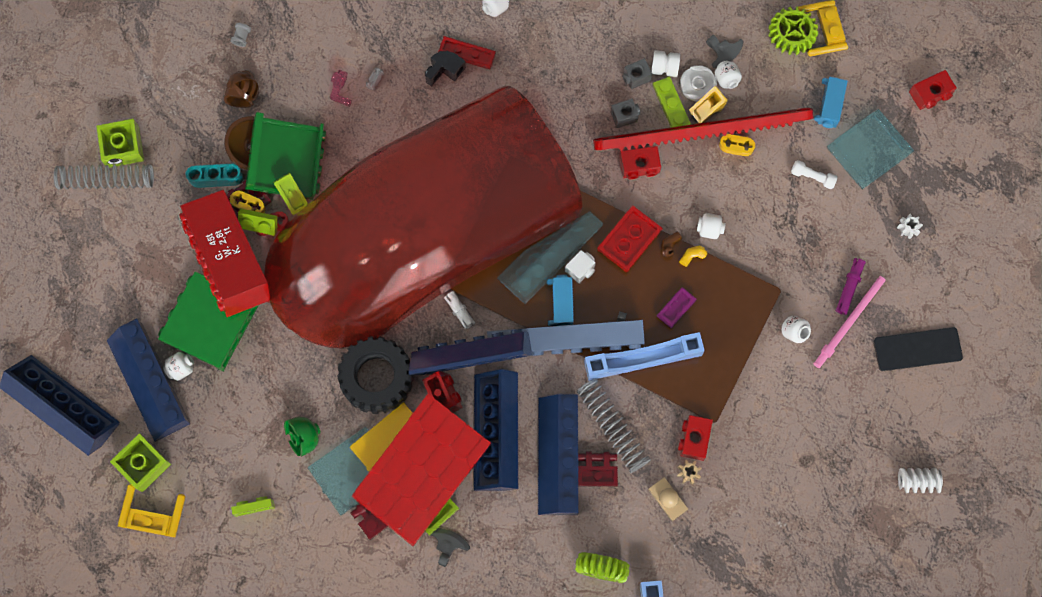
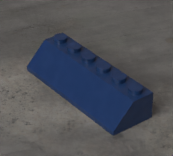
M136 318L120 326L107 339V342L154 442L190 425V422L168 376L164 372L163 365L143 324Z
M515 329L511 330V334L508 335L499 332L492 334L491 338L486 339L485 336L473 337V341L466 342V339L455 340L453 345H448L445 342L436 344V348L429 349V346L418 347V351L411 353L409 375H426L437 371L443 372L532 356L529 332Z
M32 355L6 369L0 382L1 390L88 456L102 447L120 424L117 419Z
M499 369L475 374L474 430L491 442V445L474 466V491L518 489V372Z
M556 394L539 397L538 515H578V394Z

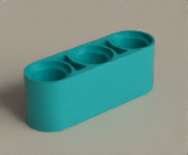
M235 164L191 166L185 173L186 178L195 188L237 186L242 183L244 178L240 168ZM237 172L235 177H229L231 173ZM214 173H219L216 178H211ZM195 174H200L199 178L192 179Z

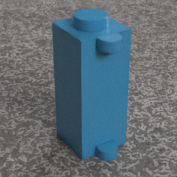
M834 77L822 79L825 90L819 115L814 116V120L825 128L837 127L841 117L848 80Z
M557 275L556 278L547 280L548 285H553V320L548 321V325H573L572 277Z

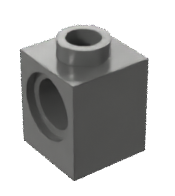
M644 58L625 66L622 77L625 84H629L630 88L634 89L650 82L652 72ZM637 72L641 76L635 77L632 75V73Z
M633 98L611 105L610 113L616 128L638 121L640 109L638 104H634ZM622 111H629L631 114L624 115Z

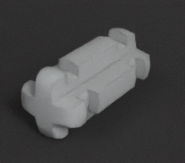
M379 68L374 69L375 72H372L368 79L369 82H366L368 89H376L375 86L379 84L382 79L381 76L384 75L383 70Z

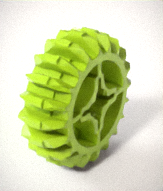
M791 6L788 7L787 11L784 8L781 9L780 13L777 12L770 21L771 24L768 29L770 31L769 37L772 38L771 43H777L775 47L776 49L781 47L782 53L785 50L788 51L789 55L792 54V51L795 52L796 56L800 51L805 53L807 49L812 48V44H815L817 40L818 24H815L816 18H810L811 13L805 14V9L799 11L798 6L795 7V10H792ZM779 26L783 27L784 36L781 34ZM802 26L805 27L807 31V36L804 34L805 32L802 30Z
M579 553L575 563V570L579 574L618 583L626 582L630 572V565L626 561L593 553Z

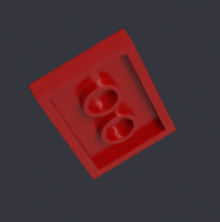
M632 205L598 246L597 250L627 273L663 228Z

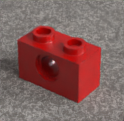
M943 70L914 84L909 93L919 110L934 107L938 101L943 100L944 102L953 97L957 87L948 72ZM930 89L935 90L937 94L932 93Z
M658 146L620 151L619 159L623 178L633 180L639 178V176L653 177L660 173L661 162ZM641 161L645 166L639 167L636 162Z
M689 415L687 420L683 421L682 431L685 434L684 439H680L678 450L681 451V457L701 461L706 459L713 420ZM690 434H697L700 438L699 442L691 441Z

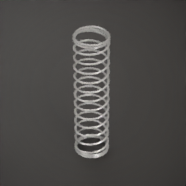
M129 164L127 167V176L129 183L128 186L125 188H128L129 186L135 188L137 185L138 187H140L138 183V165H135L136 184L133 187L131 184L132 170ZM143 164L142 176L144 182L140 188H143L144 185L147 188H152L154 183L153 167L151 164L146 166ZM71 165L68 167L70 186L66 188L64 185L66 180L64 166L55 167L54 184L58 190H61L63 187L67 190L70 187L77 189L78 186L80 189H84L85 186L88 189L92 187L98 189L100 186L103 189H106L107 186L111 189L114 186L120 189L122 185L125 187L123 183L124 166L120 165V179L122 182L120 187L116 184V165L112 167L113 187L109 185L110 170L108 165L105 166L107 182L105 187L101 184V165L98 166L97 170L98 187L94 185L95 168L93 165L90 167L91 187L87 186L88 170L86 165L83 166L84 187L79 185L80 167L78 165L75 168L77 182L75 188L72 186L73 169ZM58 168L60 171V187L57 180ZM148 171H150V184L148 178Z
M593 379L584 384L582 387H580L577 390V393L579 397L586 396L583 400V403L591 402L588 405L587 409L591 410L595 408V410L592 412V416L599 415L596 419V422L604 421L600 425V428L604 429L609 427L604 432V435L612 434L608 441L612 442L617 440L613 444V448L622 446L617 451V454H623L627 452L622 457L621 461H625L632 458L626 464V467H631L629 469V472L633 473L641 467H643L644 465H646L648 462H650L651 459L649 456H646L641 460L631 465H628L632 460H634L637 456L644 452L645 449L624 459V457L628 455L632 450H634L637 446H639L640 443L632 446L631 448L625 451L620 452L627 444H629L632 440L636 438V436H634L626 442L615 446L622 438H624L626 435L632 432V430H629L621 436L610 440L616 433H618L621 429L627 426V424L619 427L618 429L612 432L607 433V431L610 428H612L616 423L623 419V417H621L615 422L602 427L610 418L616 415L619 411H616L615 413L611 414L610 416L604 419L598 420L605 412H607L615 405L613 404L607 409L594 414V412L598 408H600L604 403L609 401L610 398L594 407L589 408L598 398L606 394V392H603L599 396L585 402V400L592 393H594L596 390L602 387V385H600L591 392L581 395L586 391L590 390L598 383L599 380Z

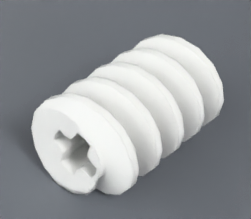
M904 468L899 469L898 486L900 490L904 488L905 493H909L910 488H912L913 493H917L919 487L921 493H925L926 487H928L929 493L933 492L934 487H936L937 493L941 492L943 478L940 469L932 468L929 470L924 468L921 470L916 468L913 470L908 468L907 471Z

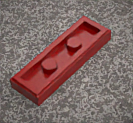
M446 36L443 37L438 51L453 52L464 59L465 63L491 70L496 55L494 50Z

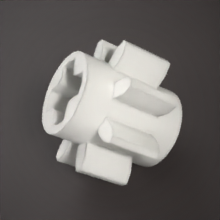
M909 214L907 219L902 217L899 220L902 224H899L897 229L901 230V236L905 235L911 239L913 234L916 236L920 234L918 229L923 224H919V217L915 218Z

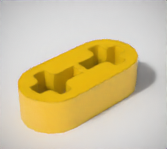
M726 134V136L721 137L719 147L725 153L749 156L755 149V142L748 137ZM726 140H730V147L726 146ZM745 143H747L748 147H750L748 150H744Z
M235 191L231 194L230 202L235 209L240 210L242 208L254 211L250 204L253 206L259 204L260 210L256 209L255 211L265 213V205L259 198L243 191ZM240 197H242L243 201L246 203L239 202L237 204L235 199H239Z

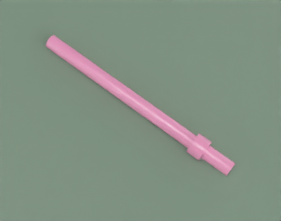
M882 276L878 277L829 344L822 348L821 354L813 363L814 366L820 368L826 359L833 355L835 347L886 281Z

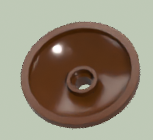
M255 116L242 117L233 122L228 128L224 139L225 150L230 160L245 170H248L250 154L248 146L251 145Z

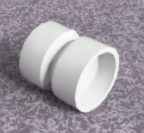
M654 50L652 74L662 75L665 72L667 76L677 77L680 53L670 52L666 55L665 51Z

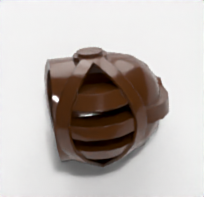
M245 70L238 71L230 76L224 96L225 103L238 108L253 106L254 101L259 95V86L253 73Z

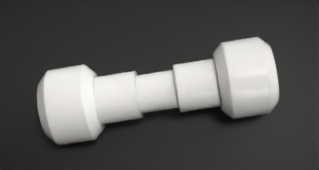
M799 160L795 161L791 170L793 175L814 178L829 189H833L837 181V175L816 172L812 168L806 167L805 163Z

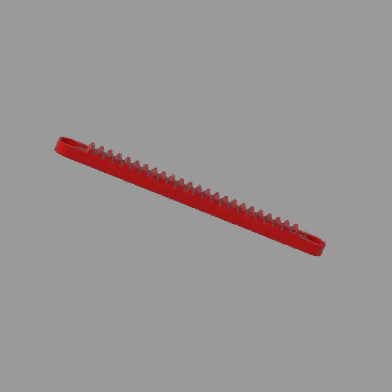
M800 108L593 139L594 150L618 148L620 151H623L624 147L630 150L631 146L635 149H638L639 145L645 148L646 144L652 147L653 143L659 146L661 141L666 145L668 140L673 144L675 140L682 142L683 138L689 141L690 137L697 140V137L704 139L705 135L711 138L712 134L719 137V134L726 136L727 132L733 135L734 131L741 134V131L748 133L749 129L755 132L756 128L762 131L763 128L769 130L771 126L775 129L778 125L781 127H785V124L792 126L793 122L813 119V108Z

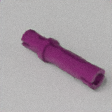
M854 258L851 270L846 275L847 280L835 309L839 314L847 315L856 287L861 282L862 278L860 276L866 264L862 259Z

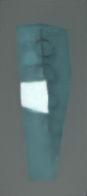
M590 211L523 251L497 279L526 304L547 280L603 226V223Z

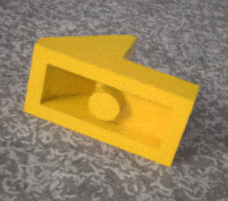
M714 86L689 111L698 123H703L715 112H721L728 100L720 89Z

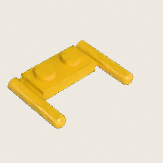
M834 0L798 6L799 11L805 9V12L818 11L817 14L827 45L809 49L807 52L808 56L811 57L848 49Z
M129 484L117 527L176 538L185 495L178 494L173 516L130 508L135 487Z

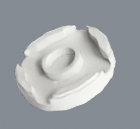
M704 66L690 67V69H687L682 74L680 80V89L683 95L695 102H698L714 86H717L716 76L709 68Z

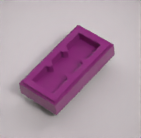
M682 287L657 314V317L672 329L697 299Z

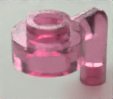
M338 70V72H334L331 78L333 89L330 99L350 107L352 100L338 95L346 83L348 73Z

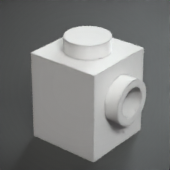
M580 250L565 266V272L576 282L580 283L585 277L588 279L595 272V259L588 252L584 253Z

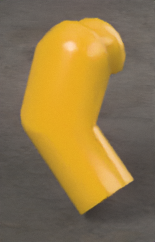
M700 245L688 248L679 262L687 267L692 258H705L707 251Z

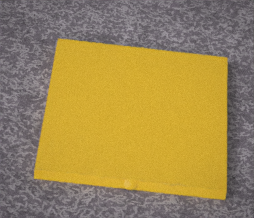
M404 402L349 447L366 466L367 471L371 470L413 414Z

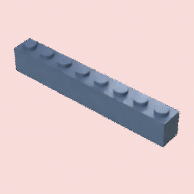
M643 320L522 329L523 332H529L532 356L544 355L546 351H551V354L555 355L563 354V350H571V353H582V349L590 348V352L602 351V347H610V350H621V346H629V349H639L641 345H645ZM511 330L487 331V338H491L492 334L499 332L508 335L511 334Z

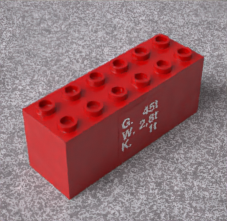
M224 189L180 205L182 213L179 214L182 222V228L189 237L188 240L191 248L195 250L196 259L203 268L202 272L205 279L209 281L210 290L217 299L216 302L220 312L224 311L226 317L270 301L267 280Z

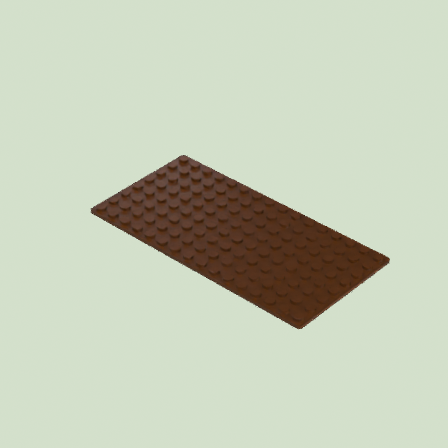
M510 158L442 281L443 287L524 328L553 327L548 325V321L553 320V285H548L547 280L556 278L557 275L571 277L565 272V266L580 250L584 253L588 252L595 259V272L588 279L585 277L580 283L572 278L573 325L608 323L609 321L617 322L619 311L627 313L625 321L643 320L645 345H641V348L700 332L704 347L702 356L617 375L702 418L713 420L712 423H716L781 293V289L709 253L703 259L699 257L692 258L688 266L685 267L679 261L688 248L695 246L680 240L674 244L673 256L665 257L661 252L662 241L670 236V234L664 231L659 233L626 273L597 250L598 246L626 212L516 158ZM683 287L697 300L671 329L657 317V314ZM621 346V350H610V347H602V351L590 352V348L582 349V353L576 354L585 358L602 353L609 354L635 349H629V346Z

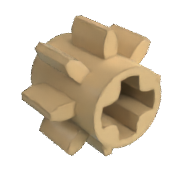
M685 460L684 467L682 465L678 466L681 473L677 477L682 476L684 479L683 484L686 481H690L693 485L694 478H701L697 473L702 468L695 466L696 461L691 464ZM689 468H691V469H692V472H691L692 474H691L690 476H687V475H686V474H687V471H686V470H688Z

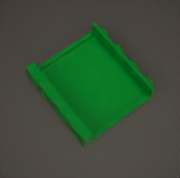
M256 112L253 121L245 189L280 195L273 182L290 173L305 199L313 200L320 191V183H317V180L322 172V166L319 165L320 159H323L324 148H321L322 141H325L326 131L323 130L324 124L321 123L319 127L263 118L264 113Z
M194 272L187 279L184 292L179 294L177 305L169 312L166 325L161 327L158 333V340L224 372L259 305L226 317L225 312H220L217 299L212 295L209 281L205 279L204 275Z

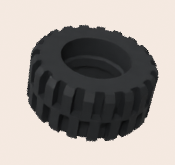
M373 336L367 337L368 340L366 341L360 339L357 341V345L353 347L351 344L347 348V354L343 353L341 357L342 362L338 364L339 374L337 378L340 389L346 399L355 408H359L363 412L367 413L370 411L372 414H379L380 411L384 413L390 412L389 409L399 407V403L405 401L408 392H411L414 375H409L410 359L400 345H396V342L391 339L388 341L385 337L380 336L378 339H374ZM372 359H384L392 365L394 370L392 383L386 389L379 392L366 391L358 382L359 369L364 363Z

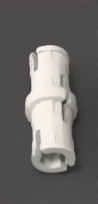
M454 291L448 293L444 299L453 310V315L457 316L464 329L470 328L475 324V321L467 312L466 305L461 303Z

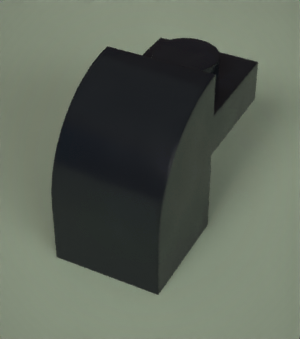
M441 51L431 57L432 66L425 72L426 83L432 87L442 74L456 81L466 69L465 60L450 51Z

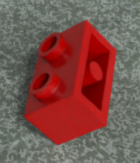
M437 371L422 380L428 394L452 413L463 408L461 396L455 391L453 386L454 380L450 374Z

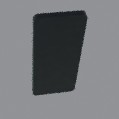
M955 327L876 337L873 341L878 367L882 372L959 362L963 359L958 330Z

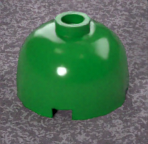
M302 416L294 417L284 422L285 434H289L291 439L288 442L297 456L302 457L317 447L319 442L318 434H320V428L317 423H313L310 419Z

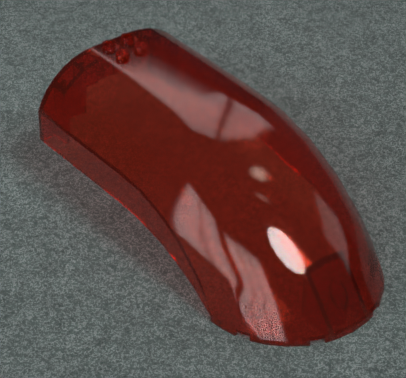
M502 86L381 147L342 174L302 209L278 233L270 246L266 258L264 276L268 283L271 307L280 321L289 330L291 329L300 338L316 345L344 349V347H349L351 344L353 346L357 345V341L360 339L366 341L368 340L367 337L371 336L374 339H378L379 336H383L402 320L439 295L487 267L578 219L583 206L575 174L563 150L532 104L515 88Z

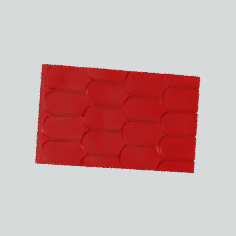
M427 394L357 487L352 498L414 547L491 445V442L430 394Z

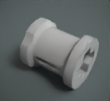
M236 23V31L234 37H231L230 42L239 47H246V38L248 33L251 32V28L246 24Z

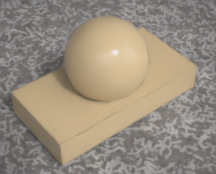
M665 477L648 489L671 521H674L688 510L678 493L671 487Z

